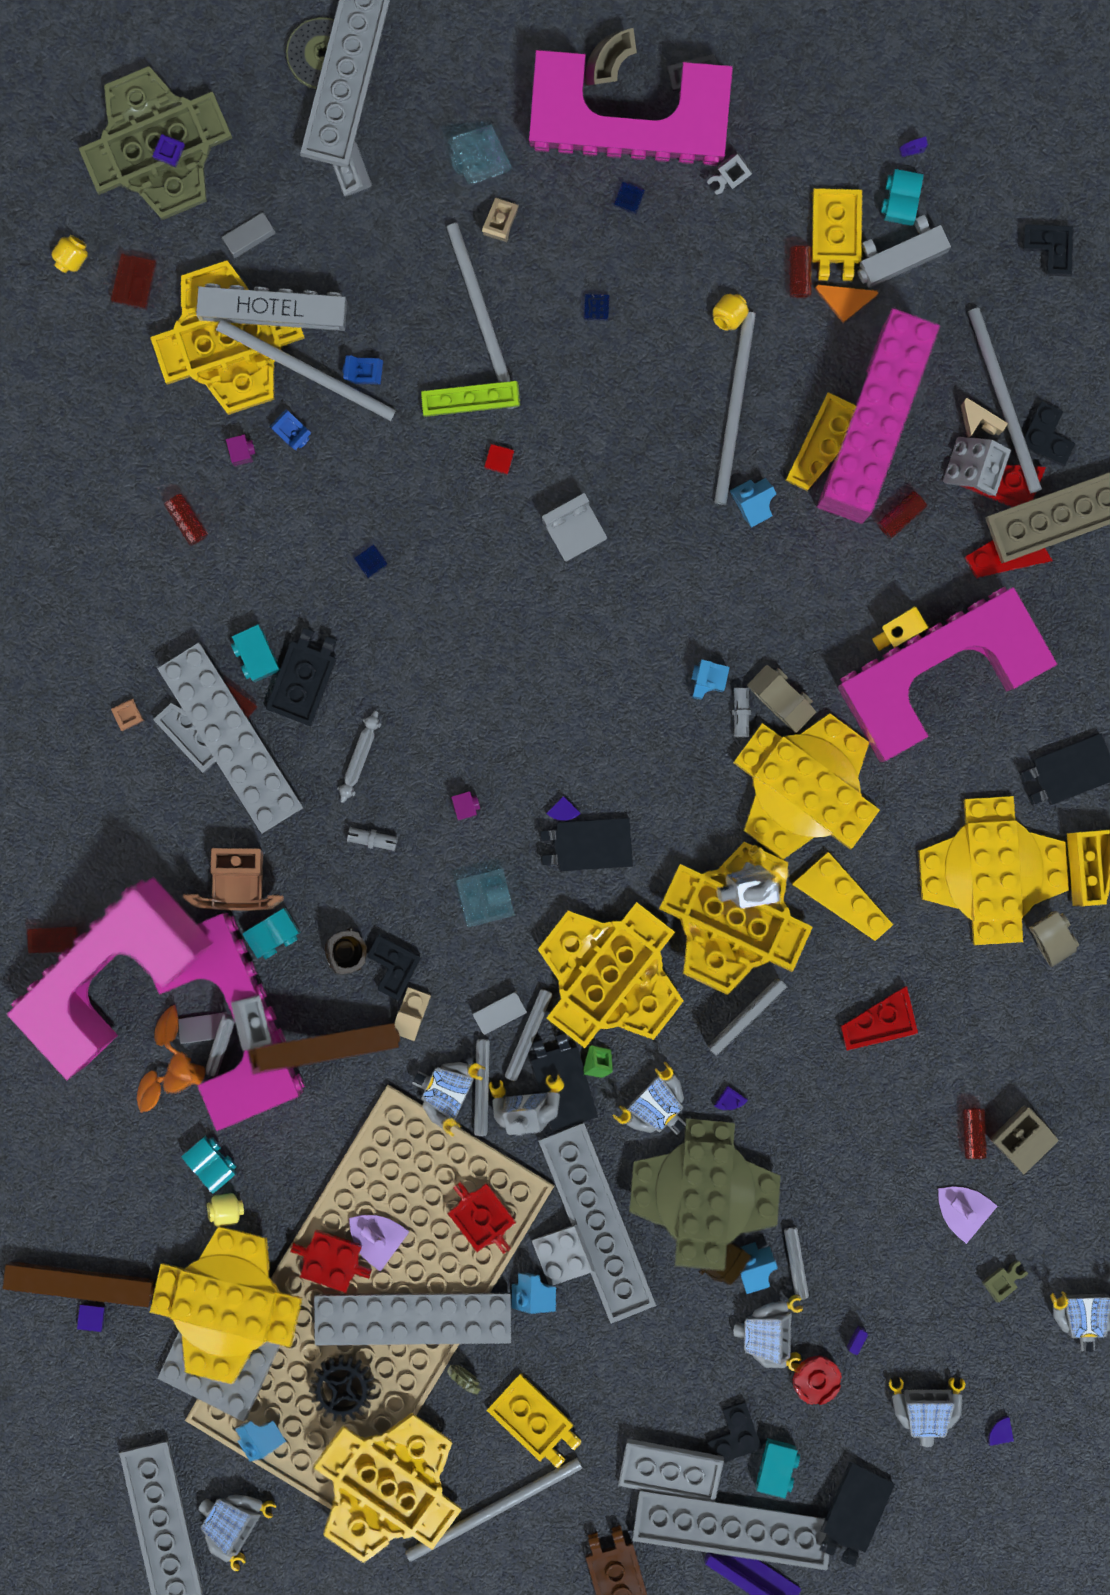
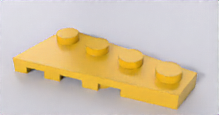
M829 392L827 393L786 478L787 482L806 491L810 489L838 455L856 405Z
M829 852L823 855L792 883L793 886L874 941L893 926L891 921Z

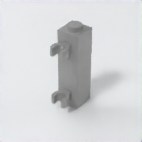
M922 215L916 218L914 222L920 235L877 253L872 239L863 242L861 248L867 259L861 261L859 265L858 275L862 283H867L868 288H871L948 253L951 245L942 226L930 229L926 216Z

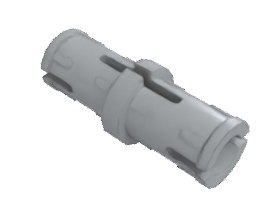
M734 688V710H732V715H734V737H749V715H751V710H749V688Z
M353 827L349 828L348 833L358 835V837L348 835L347 842L368 845V848L371 849L378 847L395 852L396 844L386 842L397 843L398 836L377 833V830L373 829L366 831Z

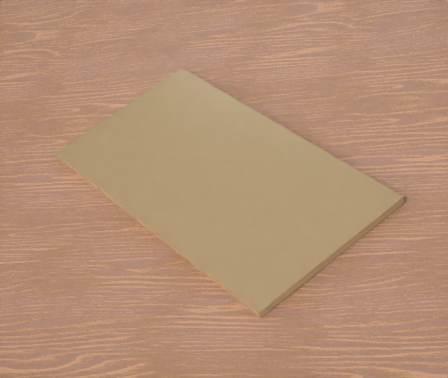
M389 1084L386 1086L293 1242L308 1247L312 1242L316 1229L354 1242L350 1232L349 1218L360 1215H378L389 1218L409 1231L408 1235L381 1271L372 1266L359 1254L358 1265L372 1269L369 1279L355 1274L349 1283L346 1293L300 1278L304 1257L290 1253L293 1245L292 1242L270 1278L277 1285L279 1292L303 1298L292 1346L280 1345L246 1421L243 1422L197 1399L185 1419L186 1422L245 1458L247 1456L238 1443L240 1436L235 1429L249 1421H252L256 1426L274 1421L286 1442L266 1457L252 1462L329 1509L332 1508L335 1499L333 1481L314 1469L313 1465L340 1428L344 1425L358 1436L365 1438L382 1435L411 1413L417 1415L459 1344L315 1345L314 1296L317 1294L490 1293L555 1186L457 1125L451 1127V1132L455 1135L450 1136L441 1127L431 1122L422 1104ZM460 1181L469 1193L478 1190L488 1183L515 1219L516 1224L506 1230L503 1235L504 1240L511 1247L509 1251L506 1250L505 1254H502L495 1243L487 1245L479 1252H476L447 1214L461 1200V1197L453 1189ZM340 1354H343L344 1362H347L349 1356L352 1355L353 1364L356 1365L359 1359L362 1360L359 1368L363 1369L365 1366H369V1371L365 1374L366 1376L369 1374L374 1375V1379L368 1383L376 1384V1389L369 1391L375 1394V1398L372 1400L367 1399L371 1403V1407L369 1409L363 1407L365 1411L363 1416L355 1411L356 1419L354 1421L350 1419L348 1414L346 1422L341 1421V1415H338L337 1420L334 1422L332 1421L333 1414L330 1412L326 1418L323 1417L325 1408H322L320 1411L316 1410V1406L320 1403L319 1401L311 1402V1398L317 1394L310 1393L309 1389L317 1385L310 1383V1379L312 1377L319 1378L315 1375L314 1371L316 1368L323 1370L320 1365L322 1361H325L330 1366L329 1358L331 1356L335 1358L337 1363ZM336 1370L331 1372L329 1375H334L338 1378L345 1377L349 1371ZM355 1375L352 1386L362 1396V1384ZM349 1379L345 1382V1384L342 1383L341 1386L340 1384H338L339 1392L336 1397H338L340 1393H344V1390L347 1393L346 1388ZM323 1381L324 1394L330 1401L333 1397V1391L328 1387V1383ZM343 1399L336 1406L348 1407L356 1402Z

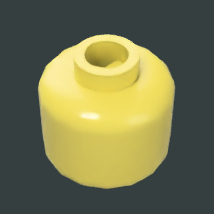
M233 1193L213 1196L211 1202L207 1203L209 1222H213L216 1227L237 1224L240 1215H244L242 1200L238 1201Z

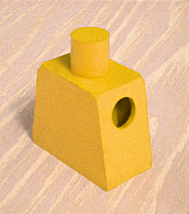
M914 607L882 626L884 632L875 636L872 640L879 651L891 644L895 648L928 629V626L917 607ZM900 626L903 629V634L895 637L892 631Z

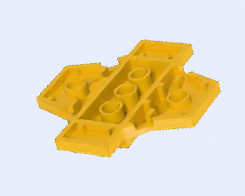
M227 260L182 275L181 317L176 321L173 330L150 337L165 383L168 385L190 377L206 385L228 415L274 400L275 361L217 331L216 329L220 322L199 321L196 316L198 287H205V284L220 285V288L230 289L231 285L243 286L244 290H249ZM230 323L280 350L284 345L305 339L302 328Z
M828 714L800 735L785 737L779 736L762 723L733 762L752 777L756 794L744 831L782 860L816 837L831 835L851 850L880 811V809L861 796L858 779L869 742L832 714Z
M1014 796L964 799L965 824L956 835L918 851L921 899L959 909L964 916L972 921L973 945L1023 942V916L1030 911L1034 904L1069 891L1066 842L1030 833L1024 826L1015 820Z
M743 842L717 870L700 874L680 864L659 907L660 910L680 919L687 936L683 974L727 995L752 968L764 965L769 961L792 972L813 928L791 917L789 908L784 902L787 878L778 881L779 902L740 908L731 900L719 901L717 888L727 886L726 876L741 871L746 862H750L752 859L748 854V850L753 845ZM765 852V861L756 864V866L761 865L773 874L770 871L771 867L775 863L781 862L788 871V862Z
M637 902L622 921L602 923L567 911L538 948L559 980L561 996L560 1001L546 1018L584 1048H586L600 1029L620 1027L654 1040L684 1002L662 969L660 951L675 932Z
M218 1227L199 1260L186 1268L165 1263L160 1265L150 1313L170 1317L182 1334L185 1373L233 1384L253 1350L264 1345L266 1342L286 1347L292 1346L303 1298L279 1292L277 1285L269 1278L268 1270L270 1266L266 1237Z
M413 1413L406 1416L382 1435L365 1438L358 1436L343 1425L313 1465L314 1469L333 1481L335 1499L323 1531L324 1536L363 1563L389 1545V1541L393 1538L403 1537V1539L413 1536L433 1550L461 1512L459 1505L442 1494L439 1478L445 1466L452 1441Z

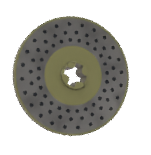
M315 18L302 23L294 30L287 44V62L292 74L302 84L313 89H317L325 58L324 56L318 57V50L322 52L327 50L334 23L333 19Z

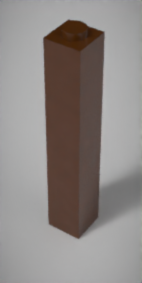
M393 1023L256 1047L248 1050L252 1074L392 1050L399 1047L400 1035Z
M11 1261L5 1265L3 1290L149 1307L152 1304L156 1287L155 1279Z

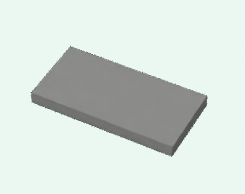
M775 979L708 1044V1048L717 1056L787 986L781 980Z
M627 1439L618 1486L715 1502L724 1457Z

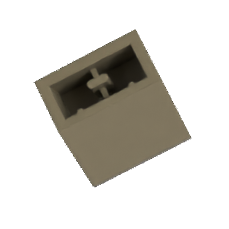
M1025 1105L989 1139L1022 1174H1025L1059 1141L1040 1118Z

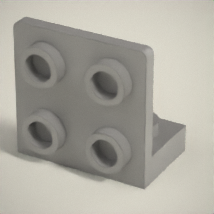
M958 437L943 482L951 485L974 487L987 495L996 496L1011 450L989 439Z
M585 493L542 516L545 527L566 562L607 539L589 505V500Z

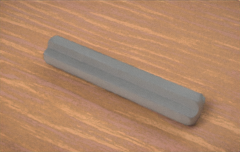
M222 1015L205 1067V1074L215 1077L218 1075L235 1023L233 1015Z
M788 1227L784 1229L794 1292L795 1295L806 1299L809 1297L798 1230L796 1227Z

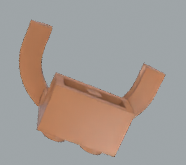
M211 848L212 899L202 898L199 895H183V898L195 907L228 911L267 910L274 908L284 901L283 896H268L267 899H262L263 852L261 849Z

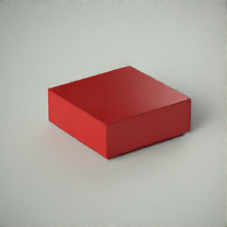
M491 444L484 468L508 475L514 450Z

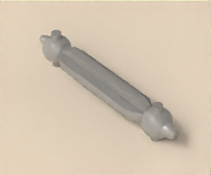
M374 711L371 716L364 718L363 722L366 728L361 732L344 777L345 784L338 787L341 802L343 803L355 795L353 786L357 783L374 739V730L381 727L377 711Z

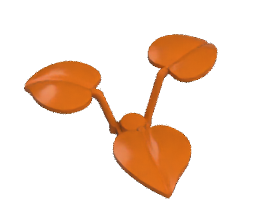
M176 1005L170 1006L162 1014L155 1027L156 1044L159 1046L165 1044V1047L175 1055L169 1063L168 1072L165 1076L157 1077L156 1071H150L142 1078L137 1092V1104L142 1113L150 1111L157 1104L161 1092L160 1083L162 1081L164 1090L168 1093H174L192 1083L199 1085L205 1076L204 1066L191 1063V1058L186 1057L184 1053H180L170 1044L176 1038L178 1032Z

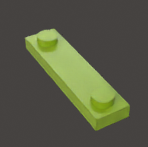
M517 381L421 391L423 416L425 417L520 406Z

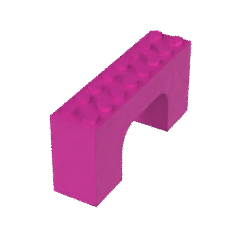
M536 50L529 135L530 146L534 147L535 151L549 152V148H556L559 150V153L573 154V150H581L583 155L597 156V152H605L607 157L621 158V154H629L631 159L645 160L646 156H654L655 161L669 162L670 158H678L680 163L693 164L694 160H703L704 165L717 166L719 162H723L733 66L683 62L680 98L677 109L668 118L653 121L605 117L593 113L583 99L585 54Z
M892 309L881 329L866 370L868 374L839 453L831 466L817 508L860 524L872 513L940 327L939 325Z
M1006 587L999 589L988 596L990 601L985 602L982 599L967 608L969 611L967 614H964L963 611L958 612L946 620L947 625L943 626L939 623L925 631L926 637L921 638L919 634L904 643L906 648L901 651L899 647H896L883 655V661L878 662L875 659L861 667L863 672L860 674L853 671L840 679L842 684L837 686L880 763L928 737L910 705L908 697L909 687L917 675L963 650H974L983 654L989 660L1006 692L1015 689L1057 665L1014 587L1008 591Z
M154 878L147 882L141 880L135 886L132 885L121 895L123 898L119 902L113 903L105 911L107 914L103 918L97 919L90 926L91 930L87 934H82L74 942L75 946L71 950L67 949L59 956V962L51 965L42 973L44 977L32 983L27 988L28 992L24 996L21 995L11 1004L13 1009L7 1014L9 1018L66 1080L85 1068L118 1036L94 1010L88 997V989L92 979L118 953L127 954L135 958L163 988L182 975L214 944Z
M228 913L221 914L197 924L214 944L182 975L163 988L153 978L158 993L168 992L196 979H207L220 987L232 1015V1002L260 995L272 1044L268 1045L286 1042L281 1028L277 1030L274 1020L277 1018L272 1006L267 1007L264 1000L267 997L264 986L256 981L255 975L258 974L253 961L249 962L245 953L248 952L246 943L243 938H238L236 930H239L234 916L230 917ZM248 1050L244 1051L243 1059L235 1069L198 1085L216 1131L294 1099L303 1093L302 1089L305 1087L300 1073L296 1075L293 1068L253 1075Z

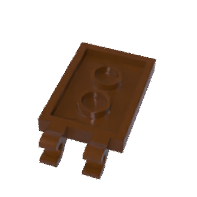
M621 1525L611 1528L615 1546L602 1550L597 1532L588 1534L592 1553L585 1554L596 1595H647L633 1541L625 1543Z

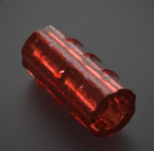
M799 245L790 248L789 286L790 297L808 298L811 296L812 258L810 246Z
M912 491L877 523V526L889 539H892L927 507V504L917 492Z
M182 493L164 503L176 526L180 529L190 546L197 544L208 536L202 523H200Z
M984 1108L963 1109L965 1159H985L987 1145Z

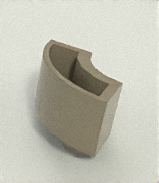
M633 28L612 33L598 43L587 62L585 86L617 81L621 63L628 56L637 53Z
M766 665L747 686L780 720L797 733L816 713L810 705L813 701L804 692L799 694L786 682L788 677L779 668L774 670Z
M1055 911L1029 927L1037 941L1038 949L1051 968L1077 951L1076 947L1079 946L1078 941L1073 934H1070L1067 928L1071 925L1066 916Z

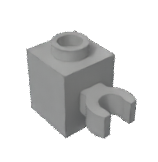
M736 151L718 165V170L721 174L710 176L707 183L708 185L713 181L720 183V187L714 191L718 195L723 192L726 183L733 189L752 174V170L739 152Z

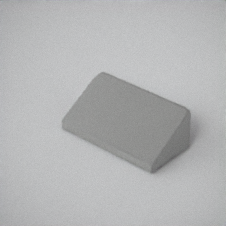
M354 142L348 168L333 165L344 196L360 192L372 186L357 143Z
M262 212L223 236L222 239L233 257L236 258L276 233Z
M515 991L476 1011L472 1015L485 1035L526 1014L527 1011Z
M260 995L232 1002L231 1007L242 1050L245 1051L272 1044Z
M227 1012L178 1019L180 1044L215 1039L222 1015L227 1014Z

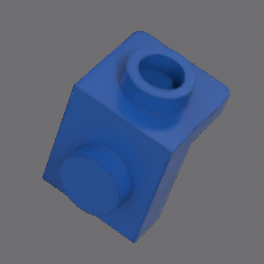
M346 355L343 365V378L354 384H381L383 360L379 358H356L352 355Z
M287 409L269 426L294 450L298 447L302 448L309 441L308 436L311 434V431L303 426Z

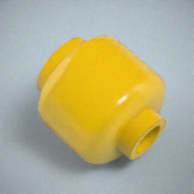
M73 235L62 237L51 253L52 258L55 260L54 266L64 273H67L68 270L72 272L78 271L88 256V252L85 249L86 244Z
M725 294L713 308V320L723 330H735L745 320L749 310L746 300L741 295Z

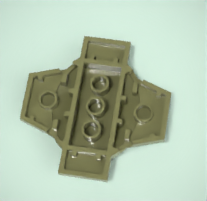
M150 66L105 84L108 125L103 130L101 139L79 148L97 193L100 195L119 186L137 192L162 220L207 202L204 164L211 151V147L232 139L213 91L191 101L184 97L175 96ZM161 134L185 144L176 167L152 157Z
M686 1118L687 1125L685 1126L684 1143L679 1145L670 1154L633 1163L629 1212L657 1225L660 1224L666 1227L670 1233L669 1235L676 1241L675 1266L724 1271L726 1246L739 1234L777 1226L780 1175L745 1161L733 1145L735 1123Z

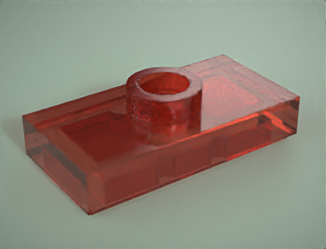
M77 927L27 929L28 953L65 952L67 949L71 950L75 946L74 942L78 939Z

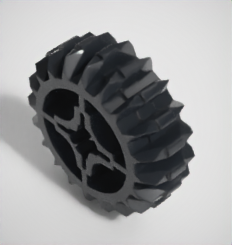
M340 1354L337 1363L335 1358L331 1356L329 1358L330 1366L325 1361H322L320 1365L323 1370L316 1368L314 1371L315 1375L319 1378L312 1377L310 1379V1383L317 1385L309 1389L310 1393L317 1394L311 1398V1402L319 1401L320 1403L316 1406V1410L320 1411L322 1408H325L323 1417L326 1418L330 1412L333 1414L332 1421L334 1422L337 1420L338 1415H341L342 1422H346L348 1414L350 1419L354 1421L356 1419L355 1411L363 1416L365 1413L363 1407L368 1409L371 1407V1403L367 1399L372 1400L375 1398V1394L369 1391L375 1390L376 1384L368 1383L374 1379V1375L369 1374L366 1376L365 1374L369 1371V1366H365L363 1369L359 1368L362 1360L359 1359L355 1365L352 1363V1355L349 1356L347 1362H344V1356ZM336 1370L349 1371L347 1375L342 1378H338L334 1375H329L331 1372ZM355 1375L362 1384V1396L352 1386ZM349 1379L346 1388L347 1393L344 1390V1393H340V1395L336 1397L339 1392L338 1384H340L341 1386L342 1383L345 1384V1382ZM323 1381L328 1383V1387L333 1391V1397L330 1401L324 1394ZM343 1399L356 1402L348 1407L336 1406Z

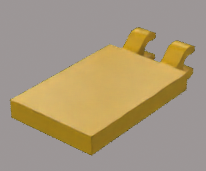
M814 189L812 262H819L818 280L828 281L830 263H843L842 280L852 281L854 278V263H861L862 190Z
M521 1373L486 1410L539 1461L546 1457L556 1468H559L565 1460L559 1452L553 1449L561 1439L573 1450L581 1444L582 1440L570 1431L574 1424Z

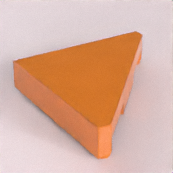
M825 285L815 287V290L842 323L847 321L879 294L875 290Z

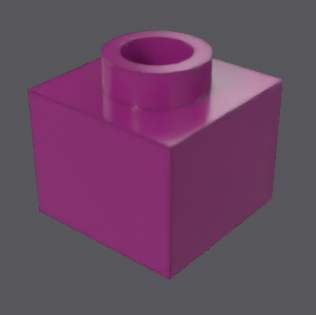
M245 434L226 439L231 462L234 466L253 462L252 455L256 454L252 440L248 441Z
M466 792L451 797L458 821L477 816L476 810L480 809L477 795L472 796L471 792Z

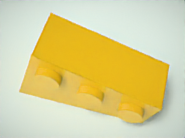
M1110 830L1067 833L1073 906L1107 904L1110 891Z

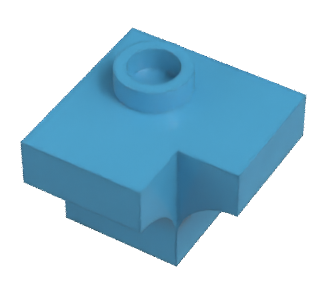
M766 478L757 483L749 480L730 490L744 520L750 527L773 516L769 504L776 495V492Z
M701 660L699 666L695 665L693 669L692 680H696L692 698L702 700L704 694L708 691L724 692L730 667Z
M756 1242L742 1246L741 1248L751 1255L748 1264L740 1274L746 1293L749 1294L770 1287L768 1277L772 1271L778 1269L770 1246L759 1250Z
M527 1272L518 1273V1283L512 1284L511 1308L530 1314L555 1312L556 1287L541 1283L538 1275Z
M249 1421L235 1429L240 1436L238 1443L250 1462L266 1457L286 1442L274 1421L266 1422L261 1426H256L252 1421Z

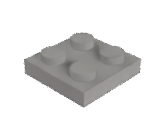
M578 1224L532 1240L548 1284L551 1286L592 1273L595 1270Z

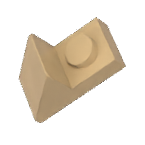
M495 198L483 226V234L507 242L518 205Z
M968 398L961 404L968 438L971 437L979 423L983 425L982 429L991 435H995V433L1000 435L1008 424Z
M408 987L394 1023L395 1029L398 1030L401 1037L415 1041L431 995Z

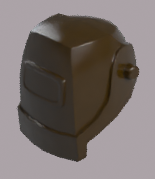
M352 928L333 934L324 944L327 962L335 974H348L361 970V967L366 963L367 947L359 933L354 932Z
M731 1242L726 1246L724 1271L700 1268L699 1273L701 1275L706 1273L716 1282H725L728 1285H732L745 1269L751 1255L739 1245Z

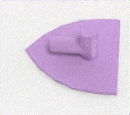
M951 1186L938 1188L939 1206L948 1227L967 1244L997 1208V1205L981 1193L966 1187Z
M360 1215L349 1218L353 1241L362 1245L361 1256L381 1271L409 1231L395 1221L378 1215Z

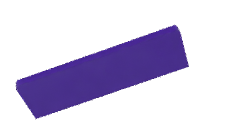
M709 1552L704 1557L705 1565L750 1595H799L801 1592V1588L760 1560Z

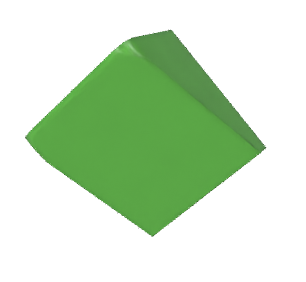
M589 1046L584 1074L599 1078L613 1072L611 1049Z

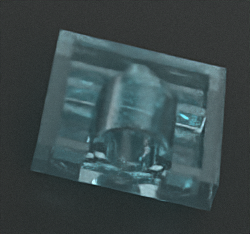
M492 125L453 136L448 141L453 151L451 158L453 169L459 175L464 174L468 185L507 173L512 169Z
M503 868L456 880L467 927L515 916Z

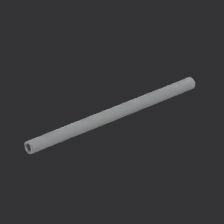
M458 223L450 224L447 226V230L498 382H510L511 379Z
M974 308L968 311L1005 422L1008 423L1007 427L1030 493H1034L1042 488L980 308Z
M748 312L747 317L742 322L714 503L726 505L756 316V313Z
M222 319L216 329L220 333L390 421L396 412L395 409Z
M578 1457L450 1526L433 1550L583 1469ZM420 1542L407 1549L405 1553L408 1560L412 1562L432 1551V1549Z

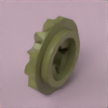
M460 1365L449 1366L448 1375L463 1389L473 1394H478L481 1391L480 1381L468 1370Z

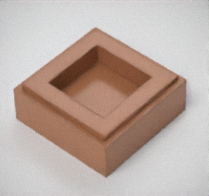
M134 699L111 709L121 731L144 721Z

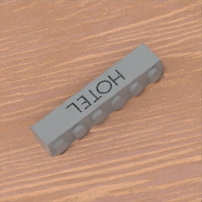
M205 284V287H198L196 316L199 321L220 322L222 319L228 323L345 331L347 300L346 297H342L341 293L328 292L327 296L317 295L316 291L305 290L303 294L293 293V290L278 289V292H269V289L264 287L244 290L243 286L231 285L230 289L220 288V285Z

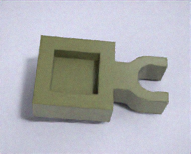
M1015 1260L1009 1266L1007 1272L1004 1268L1000 1267L982 1282L996 1302L1000 1303L1018 1288L1014 1283L1016 1279H1022L1028 1275L1027 1271H1021L1019 1274H1016L1015 1269L1021 1264L1020 1261Z

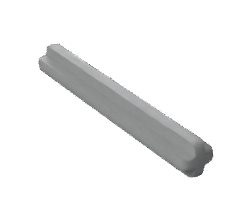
M541 989L505 1073V1077L509 1080L516 1081L551 1000L552 993L550 991Z
M478 1039L476 1042V1064L486 1068V1070L479 1069L477 1075L482 1077L483 1080L476 1079L474 1134L476 1136H486L488 1133L490 1041L488 1039Z

